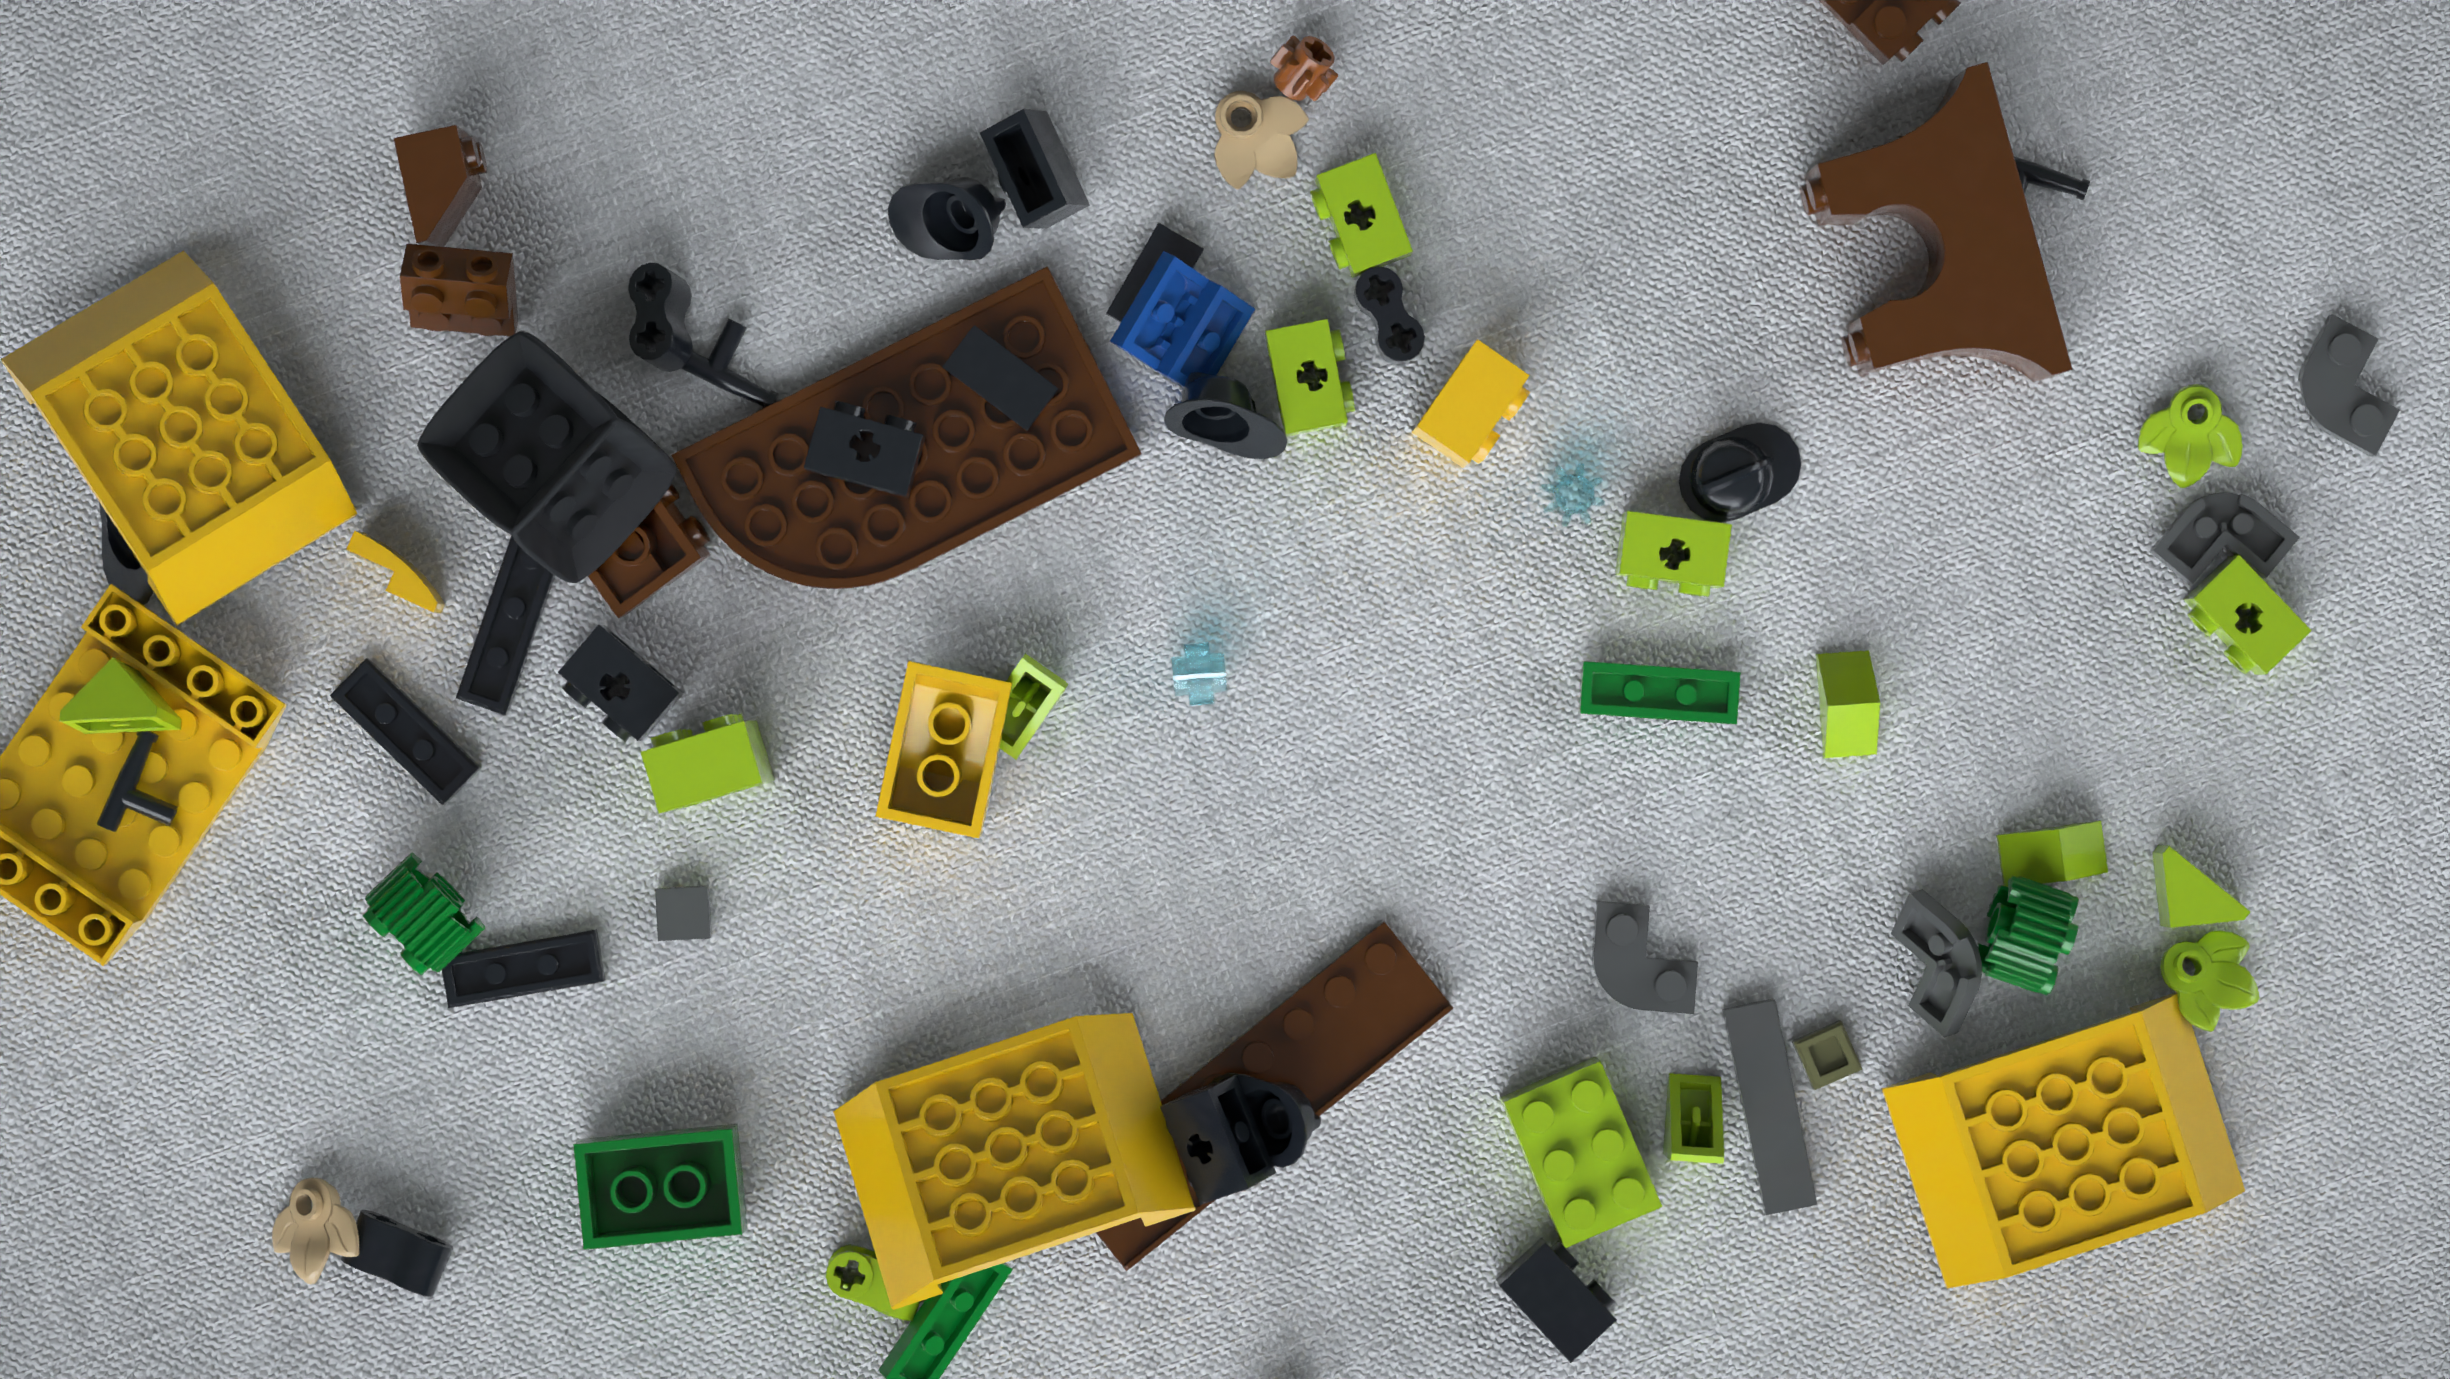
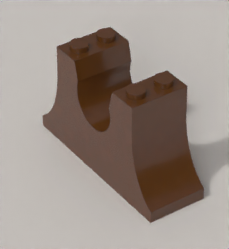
M1988 62L1967 67L1953 78L1939 106L1914 131L1885 145L1818 163L1804 175L1806 184L1800 185L1802 203L1808 216L1815 214L1818 225H1854L1858 221L1870 216H1894L1914 227L1922 237L1927 248L1929 258L1928 273L1922 287L1915 296L1905 300H1890L1846 325L1848 335L1841 337L1843 352L1849 367L1857 365L1859 376L1909 362L1946 356L1976 357L1999 362L2016 369L2033 382L2055 377L2073 370Z

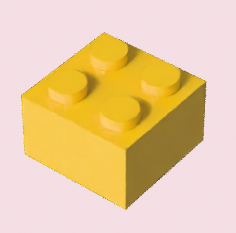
M1477 339L1412 433L1462 468L1469 464L1471 460L1480 464L1501 436L1492 430L1501 416L1510 421L1529 396L1530 391L1524 388L1523 385L1530 375Z

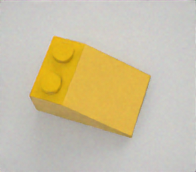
M908 661L875 817L980 838L993 785L1012 683Z

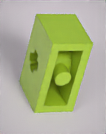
M1376 153L1316 175L1315 182L1318 188L1310 191V195L1320 221L1329 218L1334 229L1336 238L1328 240L1339 270L1348 267L1351 277L1354 278L1362 275L1369 268L1383 267L1411 256L1413 252ZM1358 205L1361 212L1371 211L1373 219H1368L1366 224L1369 227L1368 229L1360 231L1357 224L1347 225L1345 217H1349L1351 214L1349 207Z
M1328 319L1265 331L1278 406L1286 437L1347 425L1346 413L1355 412V404L1350 381L1340 382L1336 362L1345 360L1340 329L1330 331ZM1313 364L1315 371H1324L1326 382L1320 380L1318 383L1321 389L1310 391L1307 383H1298L1297 373L1303 374V365Z
M1626 511L1622 514L1615 575L1626 576L1627 587L1657 590L1658 581L1679 583L1678 593L1709 597L1710 588L1724 587L1732 524ZM1671 540L1680 544L1677 548L1678 551L1682 549L1685 551V560L1675 563L1673 570L1664 566L1668 560L1661 561L1659 554L1660 549L1670 546Z
M2240 555L2228 556L2183 599L2192 609L2187 614L2190 620L2207 636L2210 637L2215 633L2228 646L2224 651L2227 659L2244 674L2251 670L2255 675H2266L2312 631ZM2236 609H2250L2252 613L2248 616L2247 621L2251 628H2236L2235 624L2239 620V616L2235 612Z

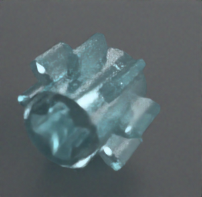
M1579 463L1574 470V474L1568 476L1562 467H1555L1554 473L1559 481L1555 485L1542 484L1540 486L1543 492L1551 494L1552 501L1542 511L1550 513L1556 509L1559 513L1563 514L1560 522L1561 527L1564 528L1567 527L1571 516L1578 515L1585 525L1591 523L1587 509L1591 505L1595 507L1605 505L1603 499L1594 497V487L1603 481L1602 478L1598 477L1589 481L1583 477L1585 470L1583 463ZM1575 481L1579 483L1578 492L1586 495L1585 502L1575 504L1572 509L1566 507L1567 499L1559 495L1560 488L1569 487Z
M1209 642L1184 644L1185 656L1171 657L1175 696L1189 695L1190 706L1215 704L1214 692L1227 691L1224 652L1210 653Z

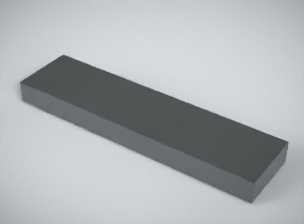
M1768 999L1724 1008L1722 1012L1764 1214L1771 1215L1817 1205L1776 1001L1775 999Z

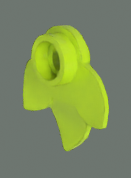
M2199 384L2181 388L2172 397L2169 407L2150 414L2141 426L2138 439V450L2140 452L2149 454L2164 453L2167 472L2180 488H2187L2199 481L2210 468L2212 461L2223 466L2236 467L2241 459L2243 449L2242 435L2238 425L2222 414V406L2218 396L2210 388ZM2194 404H2203L2205 408L2203 416L2197 420L2188 419L2189 408Z
M2211 931L2203 935L2196 943L2188 941L2179 942L2169 947L2163 954L2160 968L2164 982L2177 992L2179 1010L2183 1017L2189 1023L2202 1030L2211 1032L2215 1029L2220 1017V1008L2240 1010L2250 1007L2259 1001V991L2255 979L2245 967L2239 965L2250 946L2249 942L2242 936L2226 931ZM2184 958L2191 960L2195 967L2193 976L2188 975L2183 970L2182 962Z

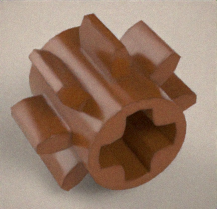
M1291 36L1286 44H1282L1270 60V63L1278 68L1274 74L1275 85L1285 96L1293 100L1301 101L1308 95L1310 99L1317 101L1322 93H1325L1338 77V74L1330 69L1335 61L1332 50L1322 40L1313 36H1306L1301 41L1296 36Z

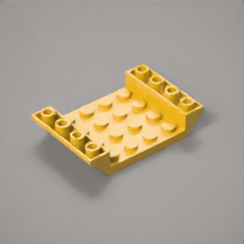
M184 250L1 358L2 363L29 404L32 405L34 403L138 559L148 575V584L176 626L357 515V511L331 459L214 282Z
M110 584L82 624L81 628L87 631L0 756V895L102 966H105L150 916L266 749L287 706L283 701L114 584ZM112 657L138 670L182 719L181 730L152 731L158 734L159 737L157 742L152 744L136 789L178 807L170 826L128 808L117 832L97 825V821L117 776L138 738L137 732L84 734L59 721L60 710Z
M2177 992L2129 1007L2130 1013L1946 1073L1936 1075L1930 1072L1881 1088L1947 1289L2004 1279L2207 1213L2245 1192L2192 1024L2183 1017L2179 1010Z
M1133 1013L1074 1016L877 1081L833 1111L889 1302L893 1310L943 1294L941 1283L1138 1218L1142 1219L1146 1227L1195 1211L1172 1135L1167 1130L1166 1121L1160 1108L1162 1103Z

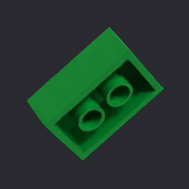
M738 1124L584 1138L573 1144L584 1250L742 1235L748 1228Z

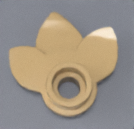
M1247 91L1232 92L1219 102L1215 113V123L1221 137L1216 145L1214 157L1222 177L1230 186L1236 190L1241 189L1255 169L1259 173L1273 178H1292L1296 175L1297 152L1290 135L1299 131L1309 121L1302 108L1287 97L1274 96L1261 100L1255 94ZM1235 110H1247L1251 115L1250 124L1246 127L1235 126L1231 121V115Z
M306 1178L297 1183L291 1193L289 1206L281 1211L275 1220L272 1231L273 1248L276 1253L290 1252V1262L295 1273L306 1283L315 1284L323 1271L330 1252L344 1257H357L359 1255V1235L353 1214L341 1206L340 1196L334 1186L321 1178Z

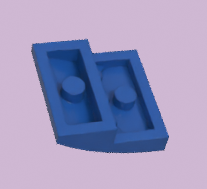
M1163 251L1110 342L1185 388L1186 379L1193 372L1217 375L1254 313L1255 308L1223 286L1207 279L1177 257Z

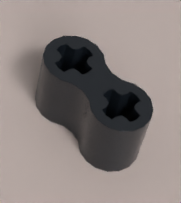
M659 263L641 265L633 272L628 285L629 295L635 304L637 312L635 323L630 330V347L635 355L662 371L672 372L679 370L687 364L693 349L691 337L687 333L684 323L685 314L692 298L690 286L684 279Z
M1377 266L1366 270L1358 279L1354 290L1355 303L1360 311L1369 316L1375 324L1377 333L1375 343L1380 356L1390 364H1407L1414 360L1423 348L1425 340L1424 331L1420 323L1404 309L1402 302L1403 287L1398 275L1389 268ZM1376 279L1380 286L1390 285L1392 290L1386 296L1387 304L1380 305L1377 299L1369 301L1366 299L1364 294L1371 287L1370 280ZM1398 326L1401 333L1410 331L1413 334L1414 338L1408 344L1409 352L1402 353L1399 347L1391 349L1388 347L1386 342L1393 335L1391 328Z
M361 1210L356 1220L359 1235V1255L357 1257L341 1256V1261L357 1270L383 1278L413 1293L433 1297L453 1246L444 1240L407 1227L387 1216L369 1210Z

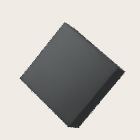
M709 885L655 889L658 941L712 938Z

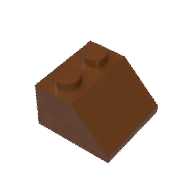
M457 125L394 138L416 243L419 245L444 247L482 189L479 174L487 173V164L480 142L475 143L474 137L469 136Z

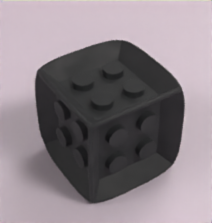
M525 331L513 334L491 351L434 414L417 443L420 453L431 467L465 500L497 527L511 534L516 543L540 565L558 578L569 583H577L589 576L621 546L662 499L677 473L673 460L645 432L610 401L596 392L545 343Z

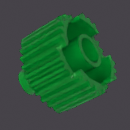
M412 852L365 896L369 907L362 916L379 935L386 937L391 933L403 944L404 949L400 952V955L413 970L420 975H423L430 968L438 973L485 929V925L477 916L470 922L460 910L465 902L461 894L438 872L431 878L426 876L417 868L422 860Z
M2012 875L2011 879L2008 880V887L1999 885L1987 912V917H1990L1985 941L1989 944L1985 946L1978 943L1977 946L1981 957L1982 972L1986 976L2035 993L2050 994L2058 975V966L2054 965L2057 962L2058 954L2069 955L2076 940L2078 925L2071 922L2077 910L2078 897L2022 876L2016 877Z

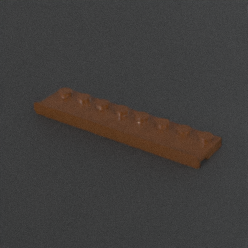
M1383 921L1161 1099V1103L1164 1105L1189 1091L1209 1085L1218 1076L1226 1073H1239L1267 1082H1284L1295 1085L1310 1100L1314 1114L1321 1116L1454 1007ZM1178 1150L1177 1153L1195 1211L1146 1227L1142 1219L1138 1218L1096 1232L1126 1271L1215 1201L1200 1205L1196 1193L1187 1179L1186 1169Z

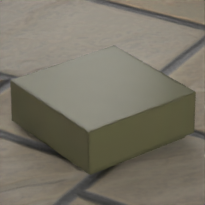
M1840 1020L1792 1041L1813 1090H1817L1862 1070L1848 1034Z

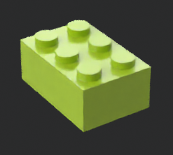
M732 713L702 722L704 733L693 735L692 729H678L650 738L653 748L641 751V756L659 814L679 810L775 781L757 720L744 721L742 713Z
M1593 1057L1499 1097L1560 1242L1565 1248L1662 1207L1603 1065L1598 1058Z

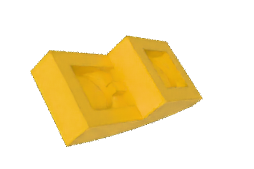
M354 531L346 550L394 571L385 591L433 613H442L445 606L444 601L428 579L411 562L383 542L364 532Z

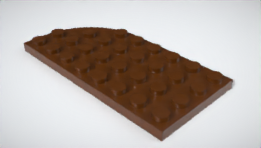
M1047 266L671 456L707 523L735 553L747 562L768 574L788 582L823 589H852L879 584L904 575L1141 456L1142 453ZM974 325L1059 388L1028 431L943 369V365ZM835 401H840L865 408L864 419L884 424L886 415H891L917 423L915 433L923 434L926 438L909 498L804 469L820 406L833 410ZM865 433L862 434L864 441L856 438L852 447L860 453V462L870 461L869 454L876 458L880 452V447L873 442V434Z

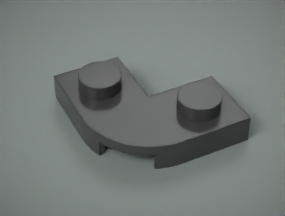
M2332 314L2327 317L2300 369L2298 381L2301 382L2302 400L2307 412L2311 416L2309 420L2315 426L2364 454L2373 457L2377 455L2400 409L2355 386L2379 339Z
M2221 492L2203 496L2189 504L2149 552L2188 585L2194 584L2224 547L2232 554L2240 555L2261 578H2267L2300 537L2249 496Z
M1921 889L1909 893L1891 935L1927 965L1908 1006L1946 1038L1959 1032L1979 990L1982 977L1981 957L1977 944L1965 925L1926 891Z
M1596 901L1592 965L1594 973L1605 992L1615 1001L1633 1009L1694 1014L1698 962L1646 957L1650 905Z

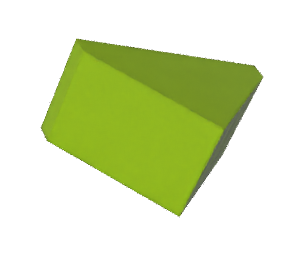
M1869 650L1816 654L1823 758L1877 755L1880 699Z
M1026 653L1006 680V682L1012 683L1000 749L1015 760H1017L1068 686L1066 681Z
M112 657L60 710L59 721L84 734L181 730L182 719L138 670Z
M2100 820L1996 835L2003 886L2008 887V880L2011 879L2012 875L2016 877L2022 876L2043 884L2065 882L2108 873L2102 823Z
M2159 844L2152 852L2160 926L2175 928L2245 920L2250 914L2247 908L2170 846Z
M1669 1073L1663 1154L1669 1160L1723 1164L1724 1133L1721 1077Z

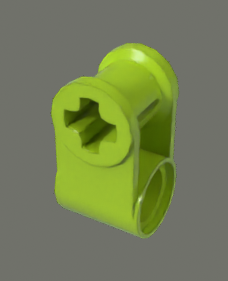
M849 1244L838 1248L829 1259L826 1280L834 1294L841 1298L869 1306L885 1315L901 1320L913 1321L921 1301L895 1310L891 1308L875 1251L859 1245ZM849 1260L857 1261L859 1263L858 1272L864 1274V1277L855 1276L852 1283L843 1281V1271L836 1268L837 1266L846 1267Z

